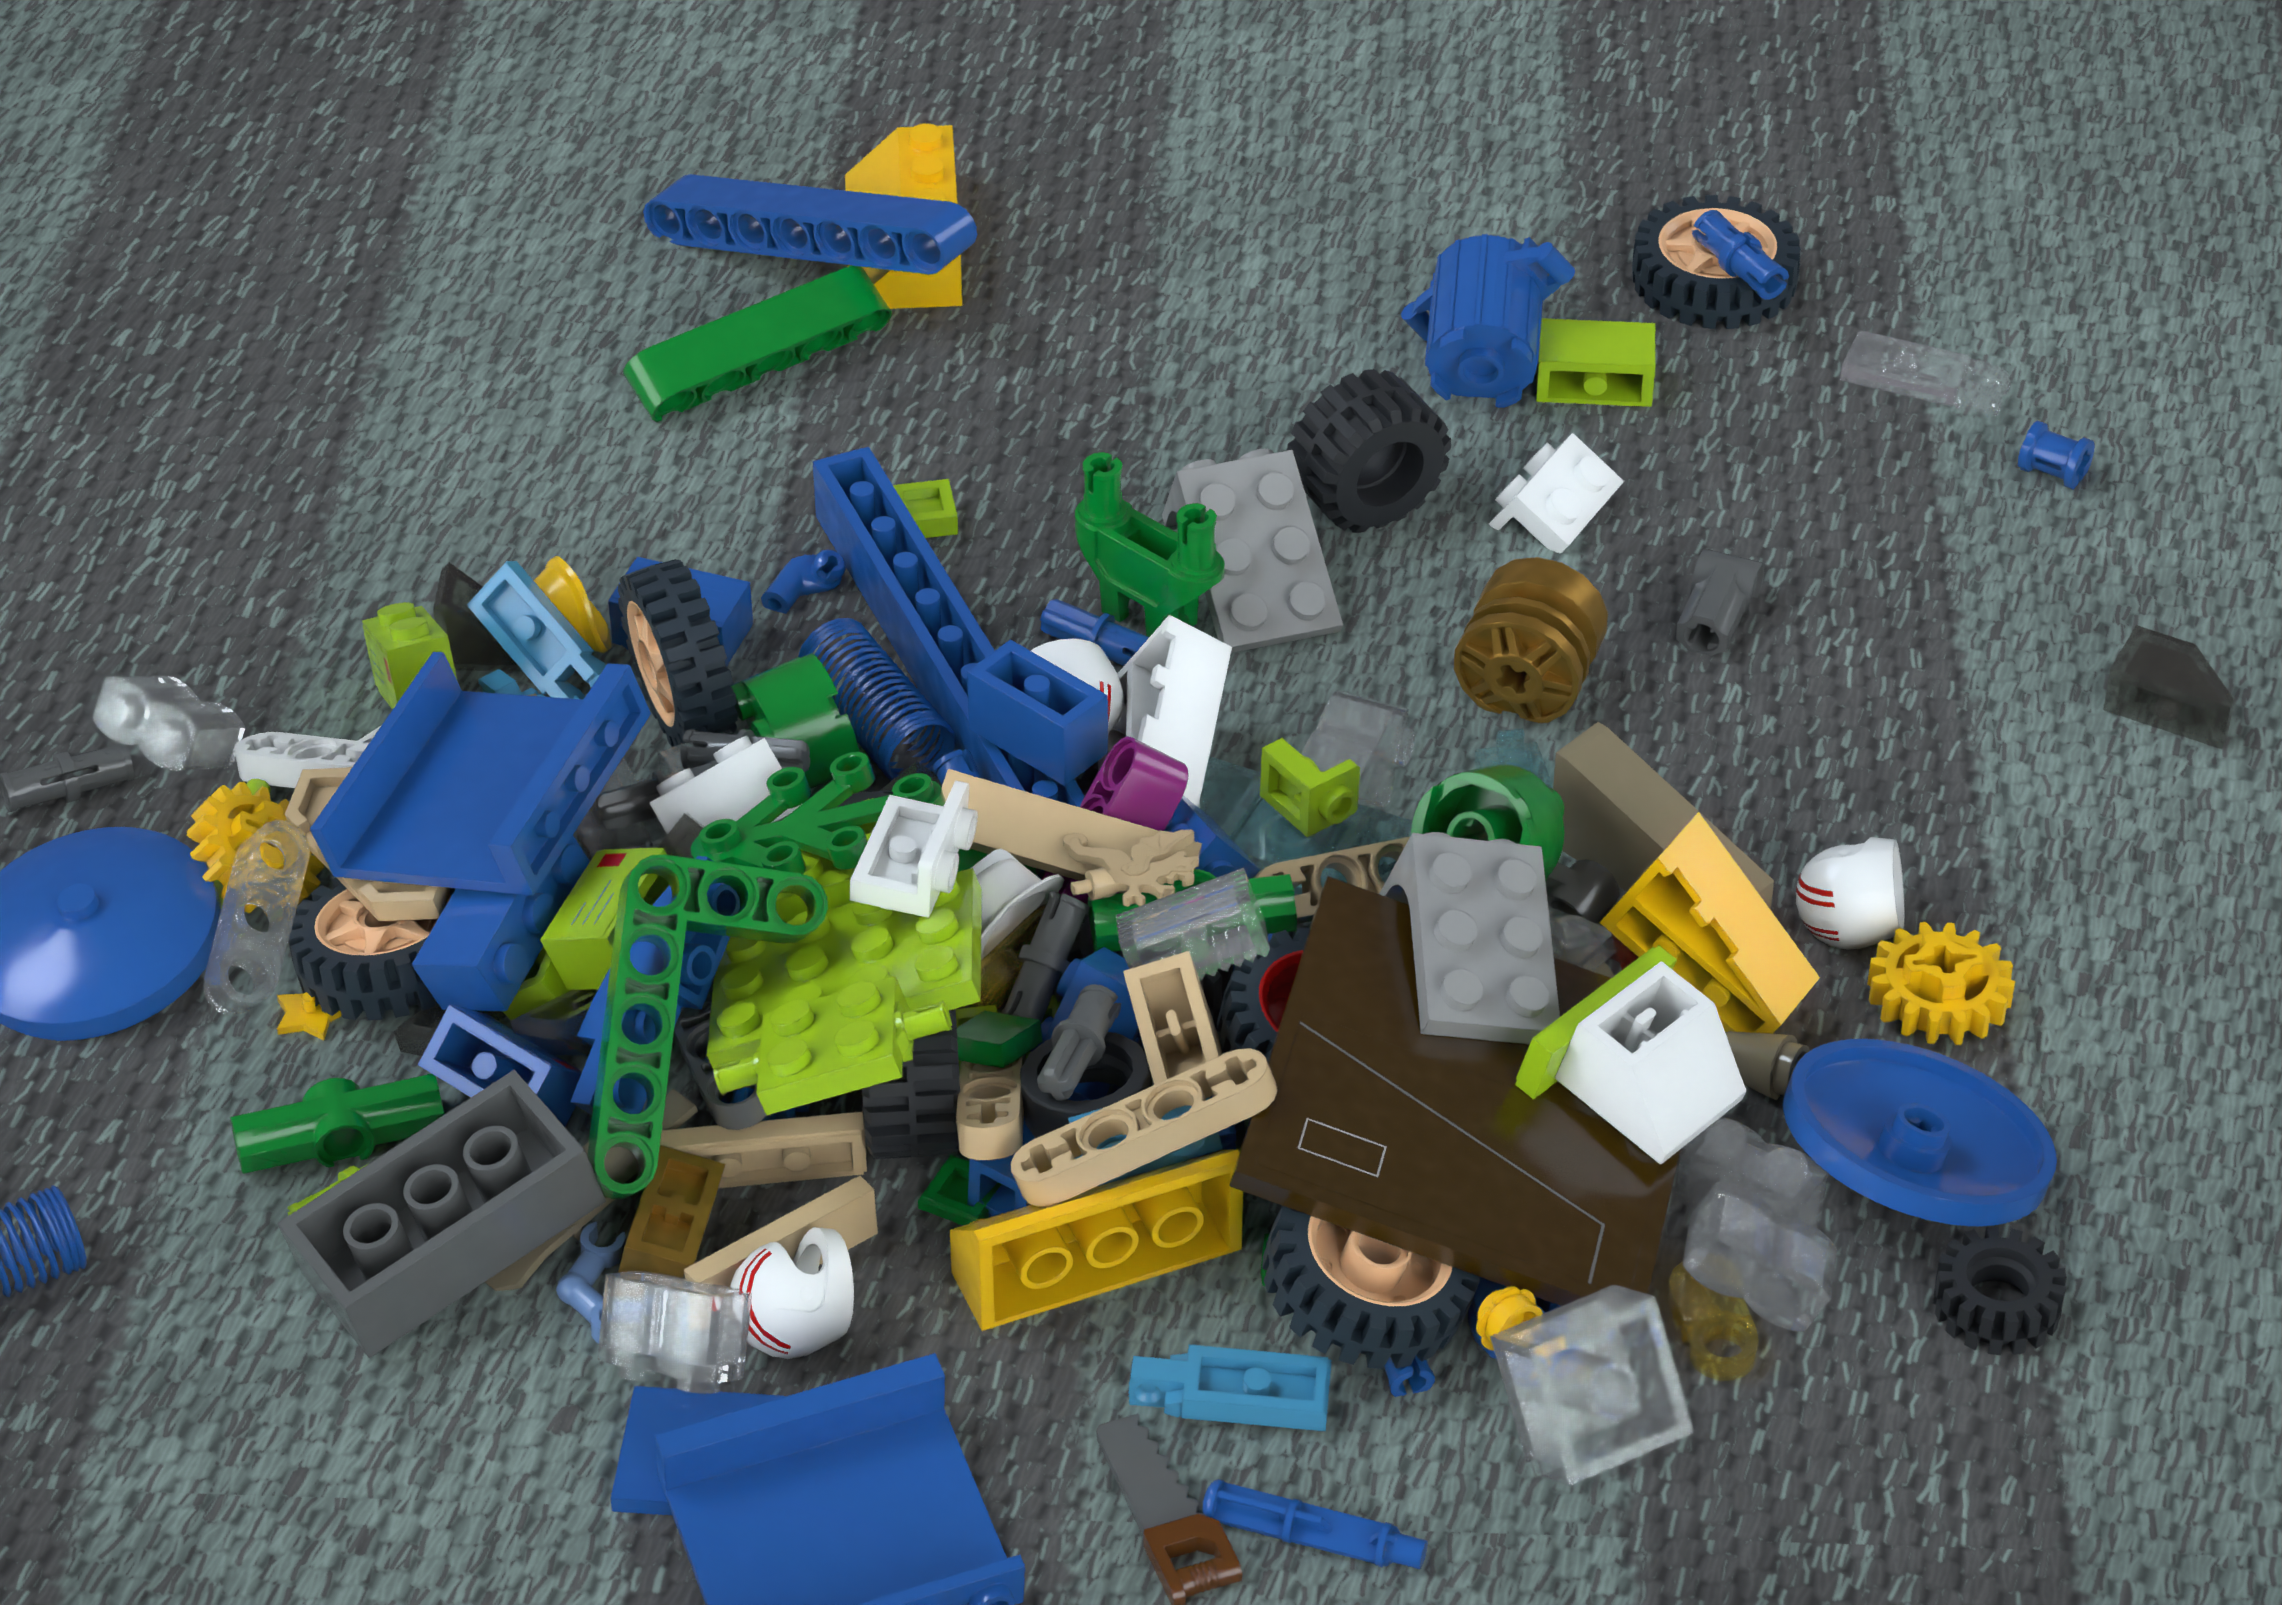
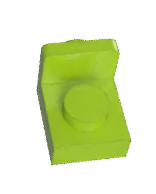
M1283 738L1262 747L1260 796L1306 837L1333 824L1343 822L1357 811L1360 767L1351 759L1321 772L1313 760L1300 754Z

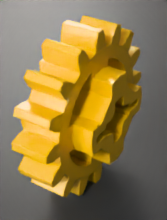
M239 782L232 790L225 785L220 786L191 815L195 823L187 830V836L193 841L200 843L190 853L191 858L200 862H206L209 869L202 878L206 882L218 880L223 885L221 898L225 901L236 895L241 898L243 910L247 913H251L260 904L267 917H274L281 909L289 914L320 885L321 882L316 875L324 868V864L317 857L311 855L313 853L293 834L285 816L289 805L287 799L277 804L270 801L268 788L262 786L252 795L246 783Z
M1920 922L1917 935H1911L1908 931L1899 928L1895 930L1893 943L1883 940L1878 943L1876 957L1871 958L1867 982V985L1870 986L1869 1002L1871 1005H1882L1880 1019L1884 1023L1897 1019L1901 1020V1034L1906 1037L1918 1029L1926 1032L1928 1044H1935L1939 1034H1948L1955 1045L1963 1044L1964 1032L1970 1031L1975 1036L1983 1039L1987 1037L1989 1023L1999 1026L2004 1023L2006 1009L2011 1008L2015 981L2011 980L2013 964L2011 961L1999 960L2001 946L1997 943L1984 947L1979 945L1980 932L1977 930H1973L1963 937L1956 935L1954 923L1947 922L1943 932H1933L1927 922Z

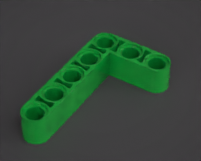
M664 854L651 855L640 860L624 878L619 894L587 1153L604 1197L626 1199L646 1188L652 1181L658 1166L686 931L781 944L796 943L806 938L824 921L828 910L827 895L823 887L814 878L801 873ZM645 874H657L667 880L672 890L670 904L656 907L644 901L638 888L640 877ZM714 883H723L731 886L739 896L740 908L738 914L723 916L716 913L708 902L707 892L709 886ZM790 892L798 895L804 901L807 907L805 924L791 925L779 917L776 911L778 894ZM646 941L660 949L664 961L661 973L648 976L637 971L630 961L632 944ZM640 1010L652 1018L655 1024V1036L651 1043L639 1045L625 1037L621 1025L625 1012ZM630 1078L638 1081L644 1087L647 1093V1103L643 1112L629 1114L617 1107L613 1099V1088L617 1080ZM622 1147L635 1155L639 1171L632 1183L621 1184L608 1176L605 1170L604 1159L609 1149Z

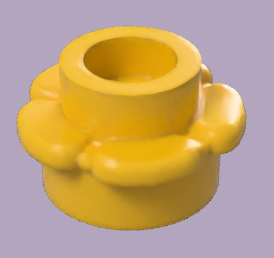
M1515 1286L1494 1291L1484 1299L1477 1313L1476 1331L1482 1337L1481 1343L1485 1348L1493 1351L1500 1350L1505 1355H1517L1527 1350L1536 1341L1543 1328L1544 1315L1542 1310L1536 1306V1299L1532 1292L1528 1289L1520 1290Z

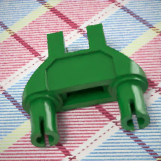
M1104 452L1093 453L1087 456L1082 465L1084 472V499L1075 509V532L1079 547L1099 580L1102 613L1113 615L1116 621L1121 622L1129 616L1128 605L1130 599L1144 606L1147 637H1150L1169 615L1193 627L1197 624L1199 596L1224 578L1225 562L1220 553L1216 551L1215 543L1217 514L1212 509L1206 512L1205 505L1198 503L1187 504L1177 511V533L1133 509L1132 504L1122 499L1121 473L1123 464L1121 460L1117 457L1112 460V455Z

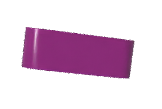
M1127 736L1120 739L1107 755L1080 808L1158 831H1164L1187 787L1188 768L1185 763L1133 737ZM1045 871L1041 880L1056 874ZM1062 876L1064 882L1058 893L1061 896L1062 894L1069 895L1088 905V893L1073 895L1071 892V882L1078 880Z

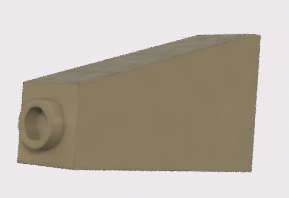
M1600 722L1591 726L1556 752L1553 790L1558 792L1565 806L1563 815L1565 833L1562 851L1577 861L1587 859L1604 866L1614 876L1619 887L1627 892L1699 811L1617 735ZM1701 814L1771 910L1774 880Z

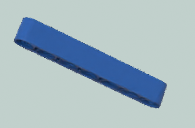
M692 174L682 176L645 205L643 211L644 220L652 234L659 238L662 235L672 239L669 242L676 245L921 274L938 273L974 244L977 238V227L972 216L959 204L949 201Z

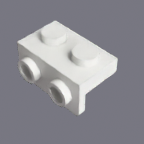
M1572 433L1556 450L1547 442L1523 467L1531 475L1530 478L1526 481L1518 474L1498 495L1495 501L1503 508L1489 525L1496 530H1500L1514 517L1547 549L1561 554L1624 480Z
M955 781L944 806L889 795L850 879V901L929 918L940 892L950 893L952 891L958 871L959 849L969 850L975 836L978 813L977 810L968 809L969 783Z

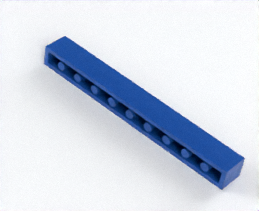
M865 447L813 461L816 518L836 552L843 557L845 567L917 688L954 731V750L961 749L963 751L968 749L971 752L982 779L1080 807L1085 796L1075 780L1064 786L969 730L967 671L995 650L871 449ZM1041 870L1037 877L1042 879L1045 870Z

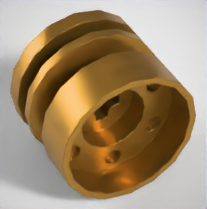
M1533 557L1514 559L1497 568L1485 585L1474 608V614L1467 623L1464 634L1455 648L1454 671L1463 691L1480 708L1486 711L1501 714L1504 710L1516 713L1520 718L1536 723H1548L1566 714L1577 699L1582 683L1589 673V666L1596 657L1607 632L1608 611L1600 592L1583 574L1562 562Z

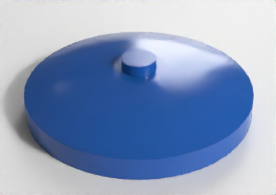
M104 827L68 834L44 843L9 863L0 871V1024L17 1032L42 1039L56 1041L81 1040L111 1034L131 1027L157 1014L173 1003L192 986L206 969L215 953L222 931V905L214 881L206 882L202 878L208 870L205 863L192 859L190 853L193 850L179 840L163 833L134 827Z
M1847 1039L1826 1043L1812 1049L1797 1062L1784 1094L1783 1112L1789 1130L1797 1143L1816 1164L1857 1193L1886 1207L1914 1217L1960 1226H1994L2016 1221L2029 1215L2040 1205L2056 1170L2057 1157L2053 1141L2043 1123L2024 1102L2007 1088L1978 1070L1924 1048L1877 1039Z

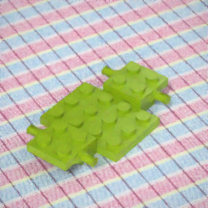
M877 821L858 826L864 830L867 840H869ZM800 849L806 864L804 875L814 878L823 887L827 895L828 910L824 921L806 938L796 943L781 944L736 937L729 938L714 977L707 1056L714 1070L715 1081L720 1093L723 1095L733 1090L757 1084L756 1094L767 1116L902 1078L903 1062L913 1060L914 1039L952 1030L949 1010L981 1002L982 889L973 868L957 872L952 891L950 893L940 892L931 915L927 918L850 901V879L855 868L847 870L837 869L833 866L831 860ZM790 892L778 894L776 911L779 917L791 925L805 924L807 907L804 901L798 895Z

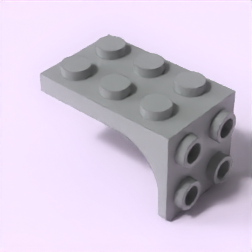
M1257 449L1244 454L1239 460L1218 464L1211 459L1198 460L1186 465L1181 471L1176 472L1162 513L1164 525L1166 527L1178 525L1176 522L1177 511L1187 504H1202L1206 506V512L1212 509L1217 514L1215 525L1216 551L1224 559L1225 573L1224 578L1205 592L1217 638L1232 647L1231 653L1341 631L1343 627L1342 619L1293 450L1273 453L1271 449Z
M1441 832L1412 833L1379 894L1409 905L1421 1034L1530 1044L1535 1035L1560 1017L1542 847L1516 844L1506 839L1484 841L1451 837Z

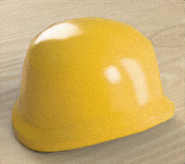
M554 556L547 562L545 569L533 581L594 651L605 653L612 646L608 624L588 599L584 586L577 574L561 557Z

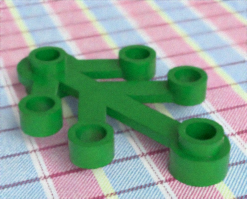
M850 752L835 759L830 765V771L834 780L811 798H809L811 789L804 771L799 767L783 768L773 773L767 779L766 785L770 795L737 821L720 819L706 825L701 830L699 836L693 841L690 849L693 859L697 856H704L715 862L804 874L806 864L800 851L801 849L831 860L833 866L837 869L847 870L856 868L868 842L864 830L858 826L878 821L889 795L838 807L851 795L867 789L874 782L875 776L868 756L863 752ZM915 773L907 775L898 780L892 788L893 794L891 795L939 806H944L946 802L941 786L937 782L931 781L930 776L927 774ZM799 806L783 820L773 822L787 809Z

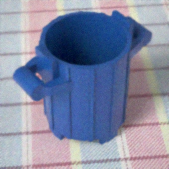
M1482 234L1462 240L1458 239L1438 255L1430 288L1403 309L1401 318L1423 340L1427 341L1425 366L1428 367L1431 375L1430 385L1443 399H1451V393L1455 396L1496 398V407L1499 408L1511 406L1522 399V390L1534 381L1536 367L1539 363L1543 301L1558 290L1561 285L1569 282L1575 274V268L1550 242H1545L1538 246L1530 237L1524 239V243L1521 244L1513 238L1509 239Z

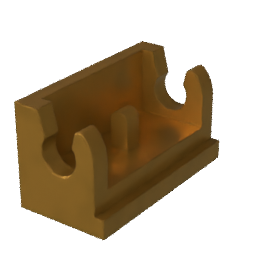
M660 1145L658 1166L654 1178L644 1188L624 1247L613 1294L634 1296L639 1290L642 1278H653L663 1285L660 1295L661 1300H676L684 1277V1269L695 1263L726 1164Z

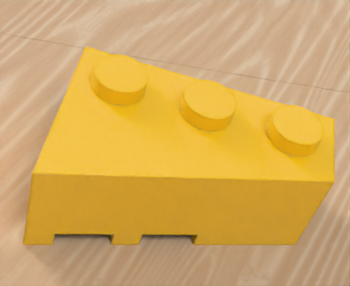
M1699 812L1600 922L1638 957L1642 956L1652 947L1656 948L1658 945L1675 957L1677 961L1673 971L1715 1003L1725 1032L1773 1034L1820 978Z

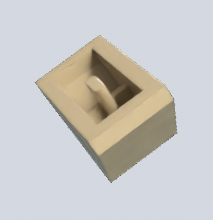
M1189 951L1123 971L1154 1085L1222 1055L1219 1037Z

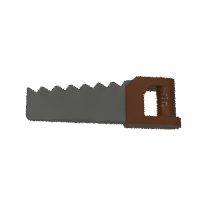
M1137 1413L1099 1425L1096 1429L1097 1441L1143 1536V1546L1171 1605H1185L1187 1597L1242 1581V1570L1239 1560L1220 1522L1205 1516L1203 1513H1199V1502L1189 1498V1487L1187 1485L1179 1484V1473L1177 1470L1169 1469V1458L1159 1454V1443L1149 1440V1428L1139 1426L1140 1415ZM1194 1551L1215 1556V1558L1176 1570L1170 1560L1171 1558Z

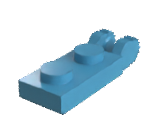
M506 561L467 604L468 608L542 694H549L550 697L584 699L586 696L578 688L567 682V680L577 671L584 681L592 687L606 666L604 662L592 655L594 650L517 561Z

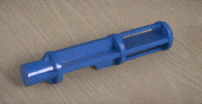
M1217 1479L1209 1485L1203 1499V1514L1218 1520L1220 1524L1281 1539L1286 1543L1293 1542L1374 1563L1375 1566L1382 1568L1391 1563H1397L1421 1569L1425 1560L1428 1541L1401 1534L1398 1527L1392 1523H1381L1303 1503L1302 1500L1295 1498L1288 1499L1229 1484L1221 1479Z

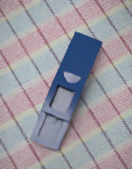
M697 856L695 858L700 860L713 861L710 858L704 856ZM723 883L710 885L707 898L711 908L723 916L738 914L740 900L737 892L731 886ZM670 885L653 906L661 907L670 904L672 898ZM686 931L675 1025L682 1007L702 1009L729 941V936ZM646 941L632 944L630 961L634 968L648 976L661 973L664 961L660 949ZM610 968L592 1000L577 1034V1037L590 1044L592 1049L570 1102L591 1115L593 1112ZM629 1010L623 1014L621 1025L625 1037L639 1045L649 1044L653 1041L655 1024L647 1013L640 1010ZM624 1078L616 1081L613 1088V1099L617 1107L623 1112L639 1114L647 1099V1093L638 1081Z

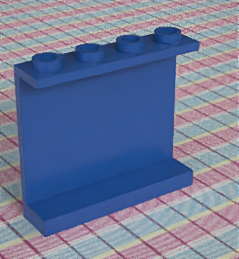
M432 652L315 820L310 831L334 877L534 896L646 723L651 712L630 665L607 663L584 699L462 691L444 652Z
M936 1353L655 1434L657 1475L705 1605H1016L1024 1602V1562L1020 1554L1007 1558L944 1409L945 1374Z

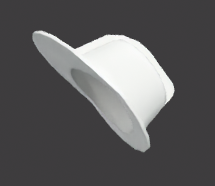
M1003 849L992 851L971 867L974 869L982 889L981 971L1016 931L1045 908L1050 891L1059 892L1064 882L1062 876L1056 874L1041 880L1008 851Z

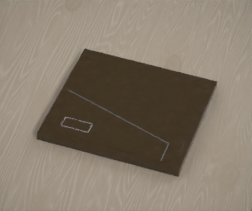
M1328 876L1320 894L1268 1060L1276 1082L1277 1093L1274 1101L1266 1109L1250 1117L1229 1186L1504 1286H1515L1520 1290L1528 1289L1535 1297L1636 1332L1645 1311L1681 1149L1660 1165L1558 1081L1533 1100L1515 1085L1517 1074L1530 1044L1421 1034L1409 905ZM1554 957L1560 1017L1611 978Z

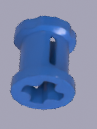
M2037 420L2028 430L2018 456V467L2026 472L2036 469L2063 479L2065 487L2075 489L2089 470L2094 455L2095 443L2093 440L2084 437L2076 441L2051 432L2046 423Z

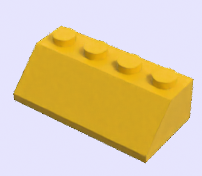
M925 123L914 127H897L845 174L846 191L949 201L957 204L953 125L936 126ZM961 254L936 274L863 267L890 309L962 306Z
M1239 1150L1216 1151L1094 1187L1055 1205L1038 1207L1029 1205L951 1229V1272L980 1329L984 1331L1242 1250L1243 1191L1229 1186L1239 1156Z

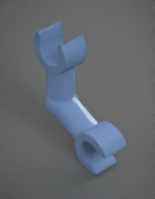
M593 1222L582 1230L580 1235L581 1254L567 1274L558 1281L556 1292L561 1301L571 1305L590 1322L591 1336L595 1342L602 1346L612 1347L611 1329L604 1322L618 1319L625 1322L631 1329L637 1330L636 1311L632 1304L626 1300L619 1298L606 1299L592 1286L605 1268L615 1266L621 1261L626 1237L625 1232H622L612 1245L597 1247L594 1245L598 1239L597 1222Z

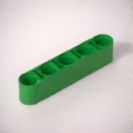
M851 265L650 346L637 353L628 361L623 369V375L652 420L659 422L662 420L663 415L667 413L686 411L712 400L711 397L718 392L734 391L760 380L761 375L772 370L782 371L809 360V356L817 351H831L855 341L857 336L863 332L870 330L877 332L889 322L892 317V311L863 267Z

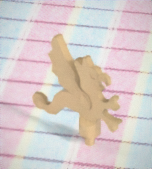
M1160 831L1154 836L1142 837L1139 844L1131 846V859L1121 850L1107 847H1087V837L1081 833L1066 835L1063 839V846L1066 850L1070 851L1071 858L1080 863L1104 867L1086 871L1085 880L1071 882L1072 894L1088 893L1091 900L1111 897L1119 891H1124L1126 893L1123 894V905L1137 904L1140 907L1146 905L1145 896L1141 894L1142 892L1156 896L1159 901H1163L1164 897L1173 898L1175 896V887L1173 885L1161 884H1174L1175 880H1181L1184 887L1193 885L1194 868L1199 866V858L1197 856L1187 857L1186 852L1181 850L1194 843V831Z

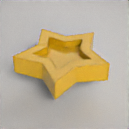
M307 992L304 994L277 995L278 1003L285 1012L277 1027L278 1035L305 1031L324 1041L330 1022L342 1016L340 1010L333 1016L322 1012L320 1005L315 1007V996L311 997Z

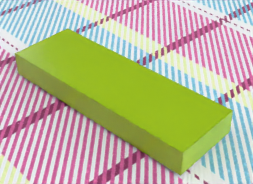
M1659 945L1656 948L1652 947L1535 1035L1521 1064L1515 1085L1534 1100L1557 1082L1555 1076L1578 1023L1661 961L1673 970L1677 959Z

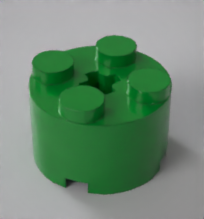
M810 653L803 657L794 658L730 685L736 695L737 705L734 706L741 721L746 720L748 729L752 730L756 737L802 740L809 745L810 767L805 772V776L810 789L833 780L830 765L835 759L846 753L859 752L847 713L840 716L839 710L832 696L838 694L835 685L823 664L814 654Z
M1506 764L1492 765L1454 774L1427 791L1415 810L1411 834L1441 832L1456 838L1484 841L1506 839L1516 844L1541 846L1546 881L1556 867L1563 850L1565 833L1563 815L1565 806L1557 791L1548 788L1540 778L1528 770Z

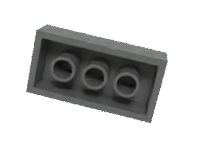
M513 1070L278 1222L277 1225L304 1277L368 1358H371L605 1203L606 1200L585 1150L521 1076Z

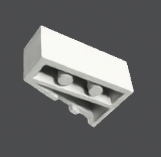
M1169 615L1118 672L1123 690V708L1118 721L1108 734V753L1098 760V772L1113 746L1120 739L1127 736L1133 737L1185 763L1188 768L1189 777L1183 796L1200 808V797L1232 647Z

